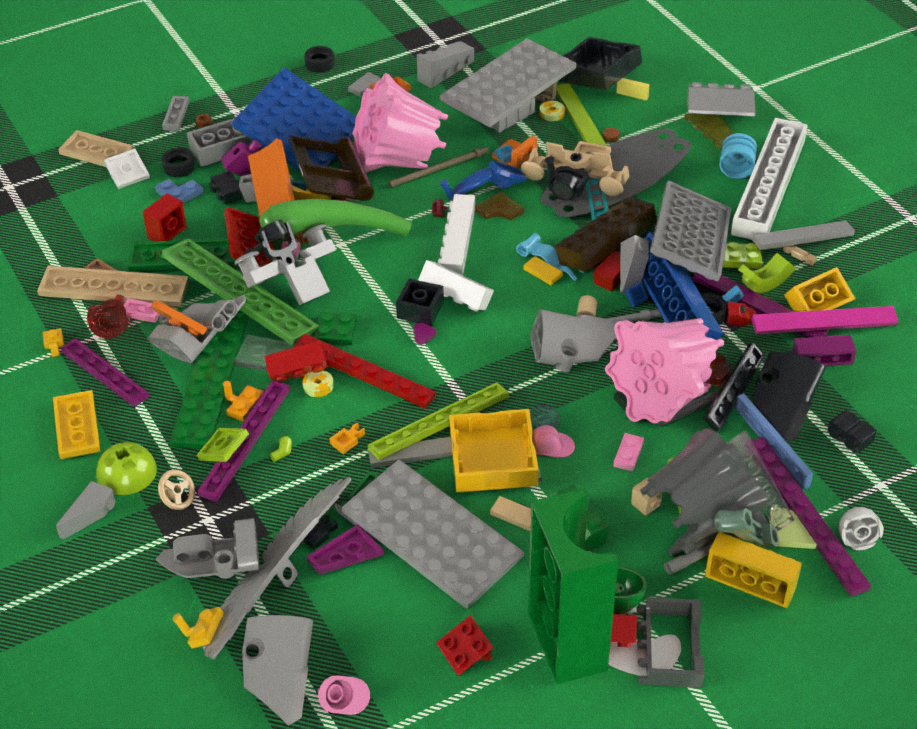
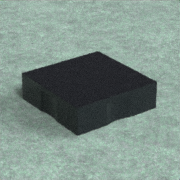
M588 37L573 50L563 55V57L576 63V69L558 81L607 90L642 64L641 46Z

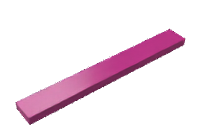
M894 306L756 314L751 317L755 334L892 326L898 323Z

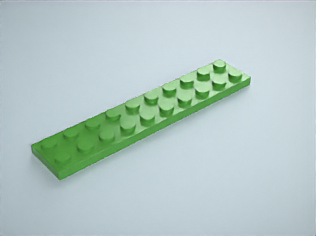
M189 238L162 250L163 258L223 299L232 300L244 294L246 302L240 310L292 346L304 334L311 336L319 328V325L258 284L248 288L242 277L243 274Z

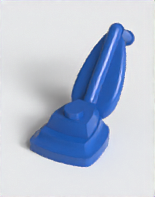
M490 161L489 168H482L462 180L453 191L446 179L439 184L447 194V198L453 200L454 194L463 195L488 181L504 189L505 187L509 188L513 183L525 182L527 176L514 166Z

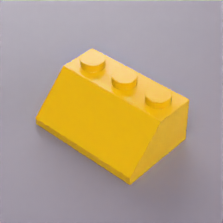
M837 267L794 286L784 295L794 312L834 310L855 300L854 295Z

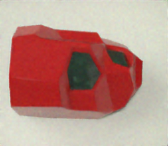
M727 303V324L733 326L752 324L751 317L756 315V311L753 308L748 307L745 303Z

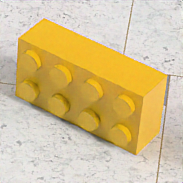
M718 532L709 550L705 577L788 608L797 587L802 563L771 550L758 547L750 542Z

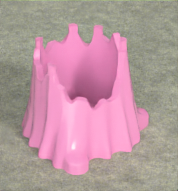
M387 73L383 75L381 80L376 82L374 89L366 88L363 92L361 107L352 133L355 136L353 145L365 172L384 166L428 168L427 164L420 161H428L433 149H444L446 147V143L439 140L435 130L440 127L439 119L447 120L448 115L405 91Z
M702 318L670 323L638 321L635 324L628 320H623L615 324L614 331L618 340V350L611 352L610 363L606 365L605 371L612 378L615 388L626 395V414L632 422L647 419L654 424L660 421L669 422L680 409L695 398L708 392V389L711 388V384L704 382L711 376L710 363L716 358L715 351L718 347L724 345V341L705 336L709 328L702 324L704 323Z

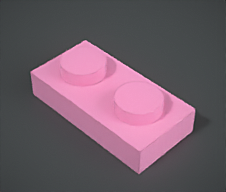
M127 299L120 310L121 316L156 323L160 314L150 308L152 303Z
M624 433L613 467L633 472L644 443V438Z

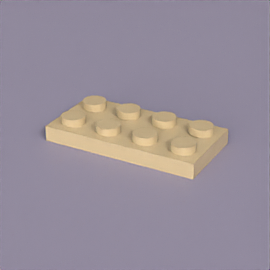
M76 130L59 148L60 155L106 167L104 159L132 150L134 147L130 144Z

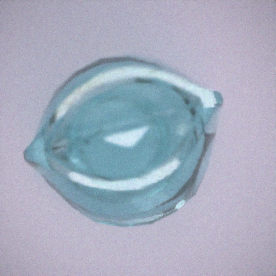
M538 405L530 410L533 429H537L542 425H549L554 428L560 425V415L553 407Z

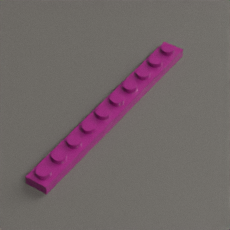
M760 437L747 441L745 443L746 450L787 508L793 510L817 544L816 549L850 597L870 591L871 584L766 439Z

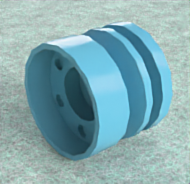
M742 133L731 134L726 137L722 143L719 164L721 171L733 179H742L751 175L756 163V141L751 136Z

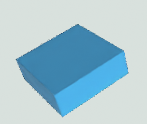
M508 144L494 150V155L503 163L511 161V151L514 149Z
M736 285L722 298L726 301V304L728 302L736 303L744 297V294Z

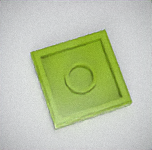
M218 428L196 456L200 461L227 462L249 433L246 429Z

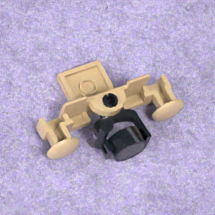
M579 141L574 151L563 149V145L546 142L548 152L546 157L538 156L537 148H533L529 155V160L521 165V171L528 179L533 181H539L544 177V170L542 168L548 169L550 177L547 180L549 191H552L556 197L565 201L572 200L576 193L578 197H581L589 180V175L590 178L600 179L599 186L601 190L612 197L620 196L623 193L624 188L622 184H625L629 178L628 166H624L620 172L613 170L610 146Z

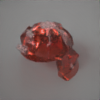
M117 294L115 299L107 300L102 305L97 304L89 307L87 323L90 330L96 336L112 339L125 332L130 324L131 316L127 315L124 302H122L124 296Z

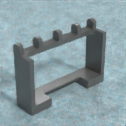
M647 597L646 605L637 606V612L645 614V621L637 622V629L645 630L646 640L641 639L637 641L639 648L646 649V658L638 659V666L646 667L647 676L642 675L638 677V683L643 685L702 688L704 659L700 654V600ZM650 614L689 616L692 670L652 668Z

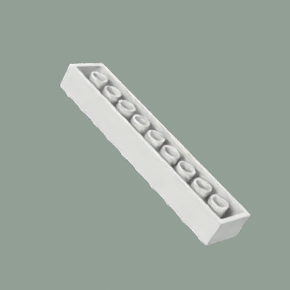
M779 118L774 119L734 215L731 235L752 240L755 234L770 232L804 145L807 124Z

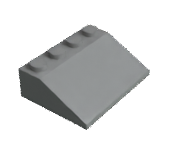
M700 82L688 84L686 103L688 113L755 116L754 89L751 85L742 84L741 87H734V84H724V86H718L717 83L701 85L702 83Z

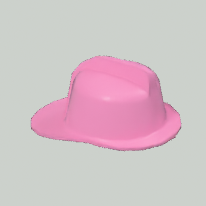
M542 425L533 430L532 442L537 455L564 458L573 453L575 444L568 435L559 433L554 427L549 425Z
M330 676L324 680L317 690L321 707L331 713L358 714L366 708L370 700V690L367 684L355 677Z

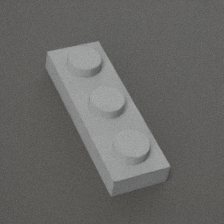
M172 97L162 124L163 130H180L189 105V97Z

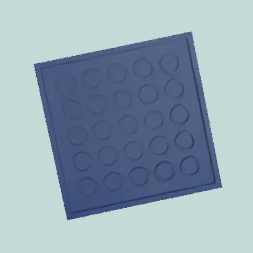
M284 67L233 120L231 125L252 140L258 141L264 148L276 138L282 140L287 164L301 173L288 135L337 143L342 137H348L352 140L356 116ZM306 149L312 165L328 167L337 157L334 153Z

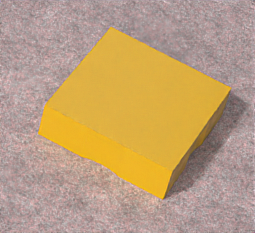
M529 409L449 415L456 492L538 486L539 469L536 450L532 442V424Z

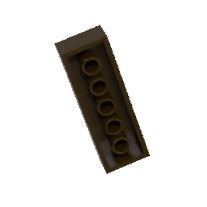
M631 197L623 199L621 203L611 207L609 211L599 215L598 218L588 222L586 226L576 230L574 234L564 238L562 242L555 245L559 264L586 272L621 248V242L634 235L639 236L657 223V216L654 204Z

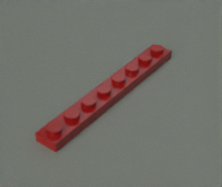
M304 334L295 343L294 347L319 341V339ZM321 341L329 366L424 409L435 398L436 391Z

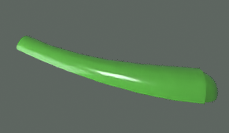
M327 199L291 200L272 205L261 215L259 221L261 227L281 219L283 223L289 221L293 235L305 232L314 226L325 224L327 227L338 225L368 226L384 229L406 237L412 225V221L370 206Z

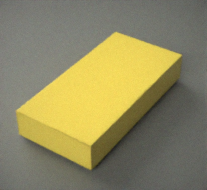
M622 78L617 82L616 93L647 101L649 84Z

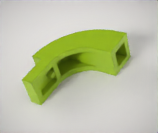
M776 253L759 270H750L744 264L738 270L743 273L741 281L756 293H765L782 284L796 268Z

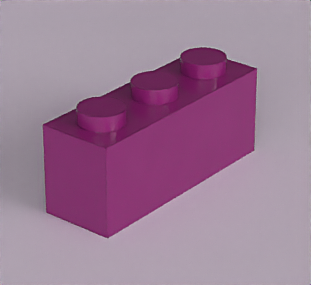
M851 335L794 338L792 353L816 360L824 366L848 365L854 363L856 348Z

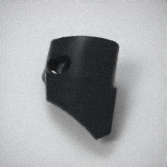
M770 352L755 383L756 390L753 404L762 412L785 441L795 440L810 409L812 398L826 367L822 363L805 356L788 352ZM762 378L768 379L770 383L764 382Z

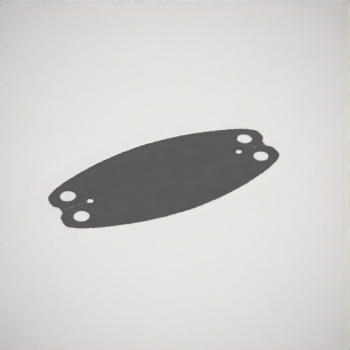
M658 129L608 145L611 147L610 156L613 170L620 172L624 166H628L629 178L625 184H622L624 190L620 196L612 197L605 194L607 206L623 201V199L645 190L660 180L686 156L691 148V143L686 139L678 138L676 132L671 129ZM666 133L668 138L662 140L658 138V135ZM675 144H682L684 148L682 150H675L673 146ZM589 175V185L595 211L604 208L599 179H595L597 183L592 184L591 180L595 178H590ZM586 186L581 197H578L576 193L575 197L569 201L562 199L549 200L548 196L553 194L552 191H549V187L540 199L544 205L552 206L555 209L554 212L560 217H572L591 212ZM598 190L600 193L594 195L593 191ZM600 201L602 205L596 206L595 202ZM566 205H571L574 207V210L571 212H565L563 211V207Z

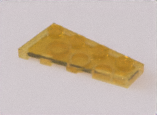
M685 114V120L692 122L695 129H700L704 132L703 135L707 139H712L713 144L720 150H722V143L725 138L733 134L719 114Z

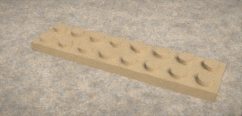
M47 266L37 292L39 296L122 303H125L127 299L153 303L156 300L167 306L181 307L189 284V277Z

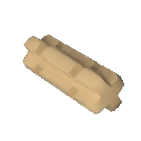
M790 245L783 248L785 253H791V256L802 262L806 261L805 263L810 266L816 262V256L808 255L807 251L797 246Z

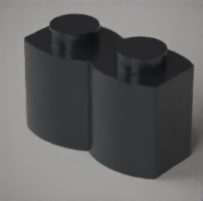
M226 171L210 177L209 187L212 192L215 191L217 199L222 201L223 204L244 198L239 188V181L235 179L232 172Z
M844 410L829 421L828 433L830 436L843 442L849 450L856 453L861 452L875 440L876 430L868 423L860 421L850 411Z

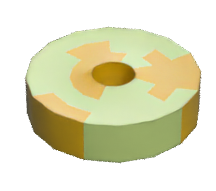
M546 101L540 105L539 115L547 121H559L565 116V106L558 101Z
M327 371L307 373L303 378V390L312 397L326 396L333 389V377Z

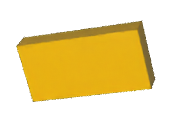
M536 256L523 265V270L549 285H553L563 276V271Z

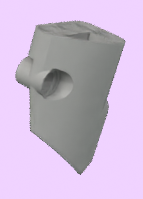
M243 294L232 300H218L216 303H193L181 313L207 327L204 335L194 337L189 331L186 332L185 328L177 327L176 325L172 326L168 323L169 319L161 315L159 321L163 325H158L150 334L148 340L170 356L186 363H193L218 331H222L246 302L245 295Z
M540 309L530 334L535 360L537 363L555 365L558 370L563 372H569L573 363L599 361L604 352L617 338L614 327L618 321L582 314L576 317Z
M254 518L235 520V523H233L234 538L213 540L207 534L178 537L173 541V549L163 550L156 558V561L169 571L185 578L217 575L220 578L227 579L237 572L259 570Z
M284 615L247 618L242 648L244 688L260 699L289 726L302 718L313 620L305 617ZM248 649H255L258 655L250 657L246 651Z

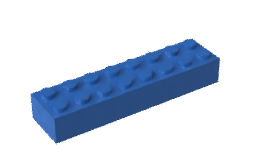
M649 232L645 239L649 240V257L642 282L664 321L670 323L702 318L704 322L702 324L709 328L705 336L715 340L720 339L724 333L686 269L681 265H675L669 260L656 257L651 253L650 249L654 233Z

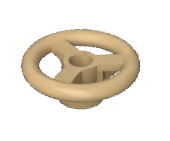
M174 469L162 475L158 484V492L166 506L174 510H182L193 502L195 486L188 474ZM171 476H179L184 481L180 484H175L167 479ZM188 486V498L182 503L181 494L183 489Z

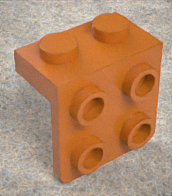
M533 135L522 144L510 139L500 146L503 147L509 144L514 149L511 151V161L504 164L518 169L523 162L529 160V155L533 148L538 149L537 137ZM493 152L492 158L503 163Z

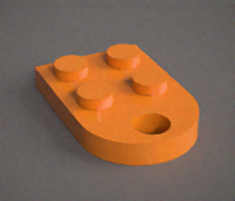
M154 300L150 307L158 314L169 319V324L185 328V331H189L194 337L204 335L207 327L159 301Z

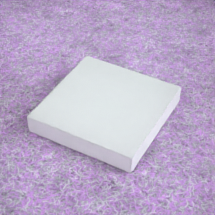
M136 149L104 159V163L118 189L150 177Z

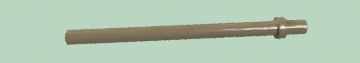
M487 147L473 149L470 153L389 181L388 184L390 188L475 157L478 159L481 155L489 153Z

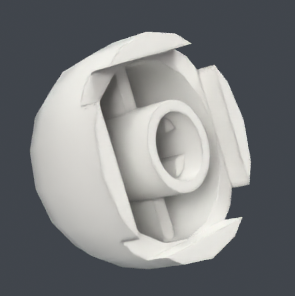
M854 507L843 514L839 521L838 529L846 546H851L854 550H866L873 547L879 537L881 539L884 527L880 518L871 509Z

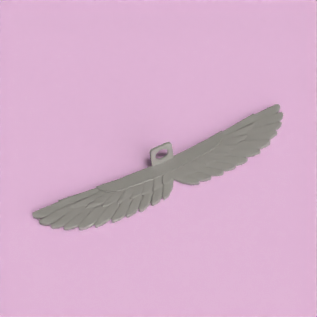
M350 477L345 480L340 479L334 485L330 484L324 491L321 490L314 499L311 497L304 507L299 508L295 517H291L287 521L286 526L284 525L281 528L279 534L275 535L273 543L270 542L267 551L264 550L262 554L265 563L259 566V570L249 571L220 607L224 614L211 643L203 646L206 657L210 656L211 659H215L226 642L232 638L247 612H250L275 575L284 587H289L298 576V572L288 559L289 556L319 522L322 515L339 498V495L352 480ZM286 567L291 570V577L288 580L283 577V571Z

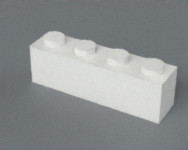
M426 260L419 277V281L444 286L445 297L451 296L454 302L462 305L466 303L469 309L476 312L478 310H486L494 292L493 289L432 261Z

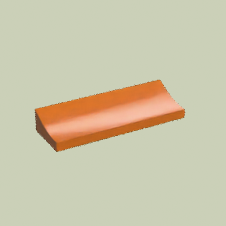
M276 138L262 150L248 156L260 217L269 209V206L295 200L282 140Z

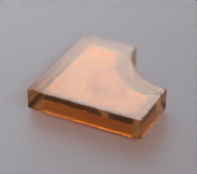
M500 192L476 205L475 211L485 219L504 217L513 220L524 213V208Z

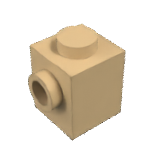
M649 478L644 479L632 488L631 504L645 516L660 506L662 493H658L652 498L647 494L642 495L640 489L649 483Z

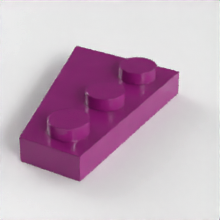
M357 524L306 557L307 562L321 575L384 555V550Z

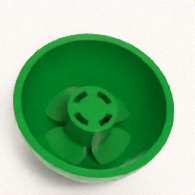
M618 567L613 614L627 613L641 602L647 587V582L642 575L633 570Z

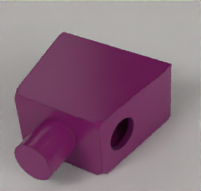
M253 140L250 145L239 142L222 157L224 169L240 177L251 174L248 156L258 152L261 144L256 140Z

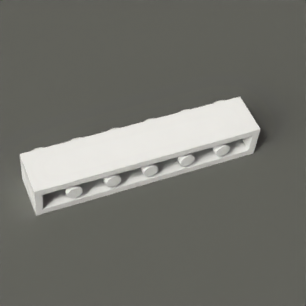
M454 194V199L450 201L449 211L451 212H448L447 215L448 223L445 224L446 235H443L444 247L441 246L440 257L442 259L439 258L438 264L463 275L475 213V196Z

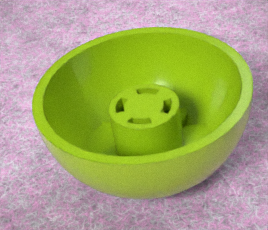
M122 442L109 447L101 455L96 467L98 484L111 488L115 495H129L145 489L151 484L157 473V465L152 454L143 446L132 442Z

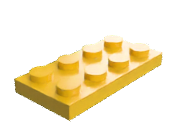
M92 390L53 397L60 459L101 452Z

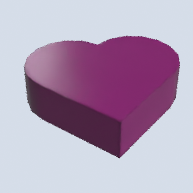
M420 322L414 325L415 342L418 344L427 343L437 334L436 329L425 323Z

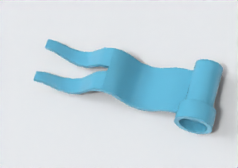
M533 233L526 241H522L517 245L516 250L519 255L523 257L529 254L540 256L546 263L565 271L574 281L577 280V277L569 267L559 264L556 249L553 246L540 243L541 238L538 234Z

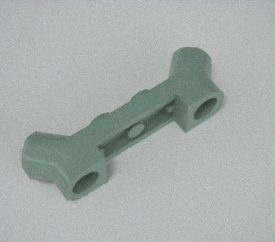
M747 508L736 511L719 510L715 514V528L718 532L734 533L743 540L764 549L779 546L777 529L770 523L761 525L753 520L752 511Z

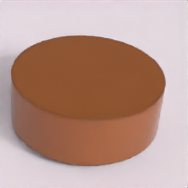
M208 114L198 115L195 118L196 126L203 128L212 125L211 116Z
M607 128L603 131V139L612 143L619 140L620 132L618 129Z

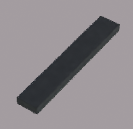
M754 343L748 344L703 417L706 423L716 432L720 431L737 403L738 395L744 392L765 357Z

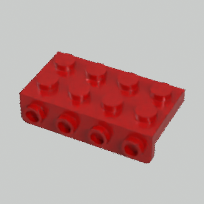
M227 207L224 215L231 257L237 260L246 254L247 249H252L258 245L254 236L262 228L259 222L260 216L257 217ZM272 241L269 243L270 249L274 250ZM263 250L259 252V255L255 256L260 267L270 264L274 260L268 259Z

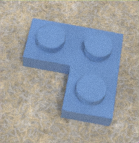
M170 179L155 186L156 192L161 196L168 193L182 200L183 203L204 193L203 187L193 179L179 187Z

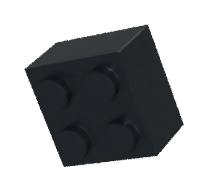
M409 278L396 301L397 319L414 323L421 322L432 327L444 303V286Z

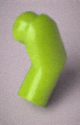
M284 436L279 439V449L270 453L273 462L291 453L292 440L290 437Z

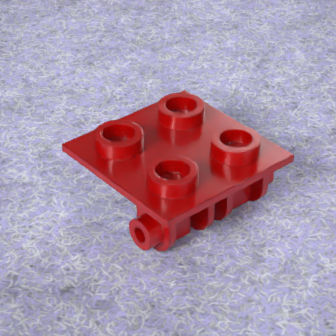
M471 615L436 642L458 676L479 659L489 661L492 658L491 650L493 646Z

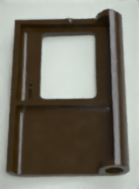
M288 135L304 181L311 193L360 201H368L373 198L374 189L350 138L342 137L337 143ZM306 149L336 154L342 169L312 165Z

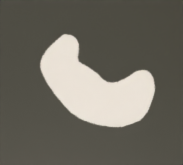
M664 635L651 640L652 668L671 669L681 653V643L678 637L675 635ZM636 639V643H631V647H617V642H611L609 665L627 673L647 676L646 667L638 666V659L646 658V649L637 646L638 639Z

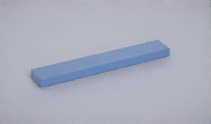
M744 393L738 395L737 412L759 437L766 439L801 487L804 489L809 488L813 472Z

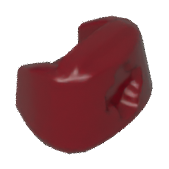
M443 200L433 201V216L445 217L444 209H447V206H444Z

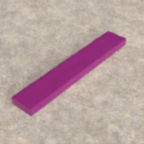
M75 338L61 347L64 355L133 407H136L149 397L146 390Z

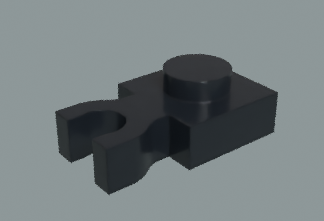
M326 514L321 519V522L316 524L302 541L315 550L329 538V532H333L338 528V522L333 521L331 524H327L330 522V517Z

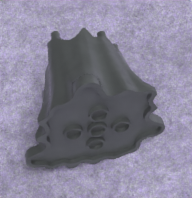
M704 429L703 431H697L691 436L683 451L648 479L649 483L640 489L643 496L647 494L650 498L658 493L668 491L674 504L681 507L679 516L672 521V524L676 529L683 524H688V530L667 551L671 557L683 551L687 555L714 541L718 534L714 518L719 510L736 511L747 508L752 511L753 520L761 525L768 523L761 510L767 508L766 502L769 501V497L761 489L756 478L746 469L739 449L733 443H726L714 430Z

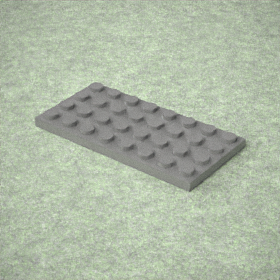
M527 38L441 94L440 101L491 127L576 69V63Z
M668 180L665 185L650 252L656 257L665 258L675 265H681L691 272H697L709 280L718 282L722 273L731 208Z
M399 459L342 506V513L466 609H469L524 556L522 550Z

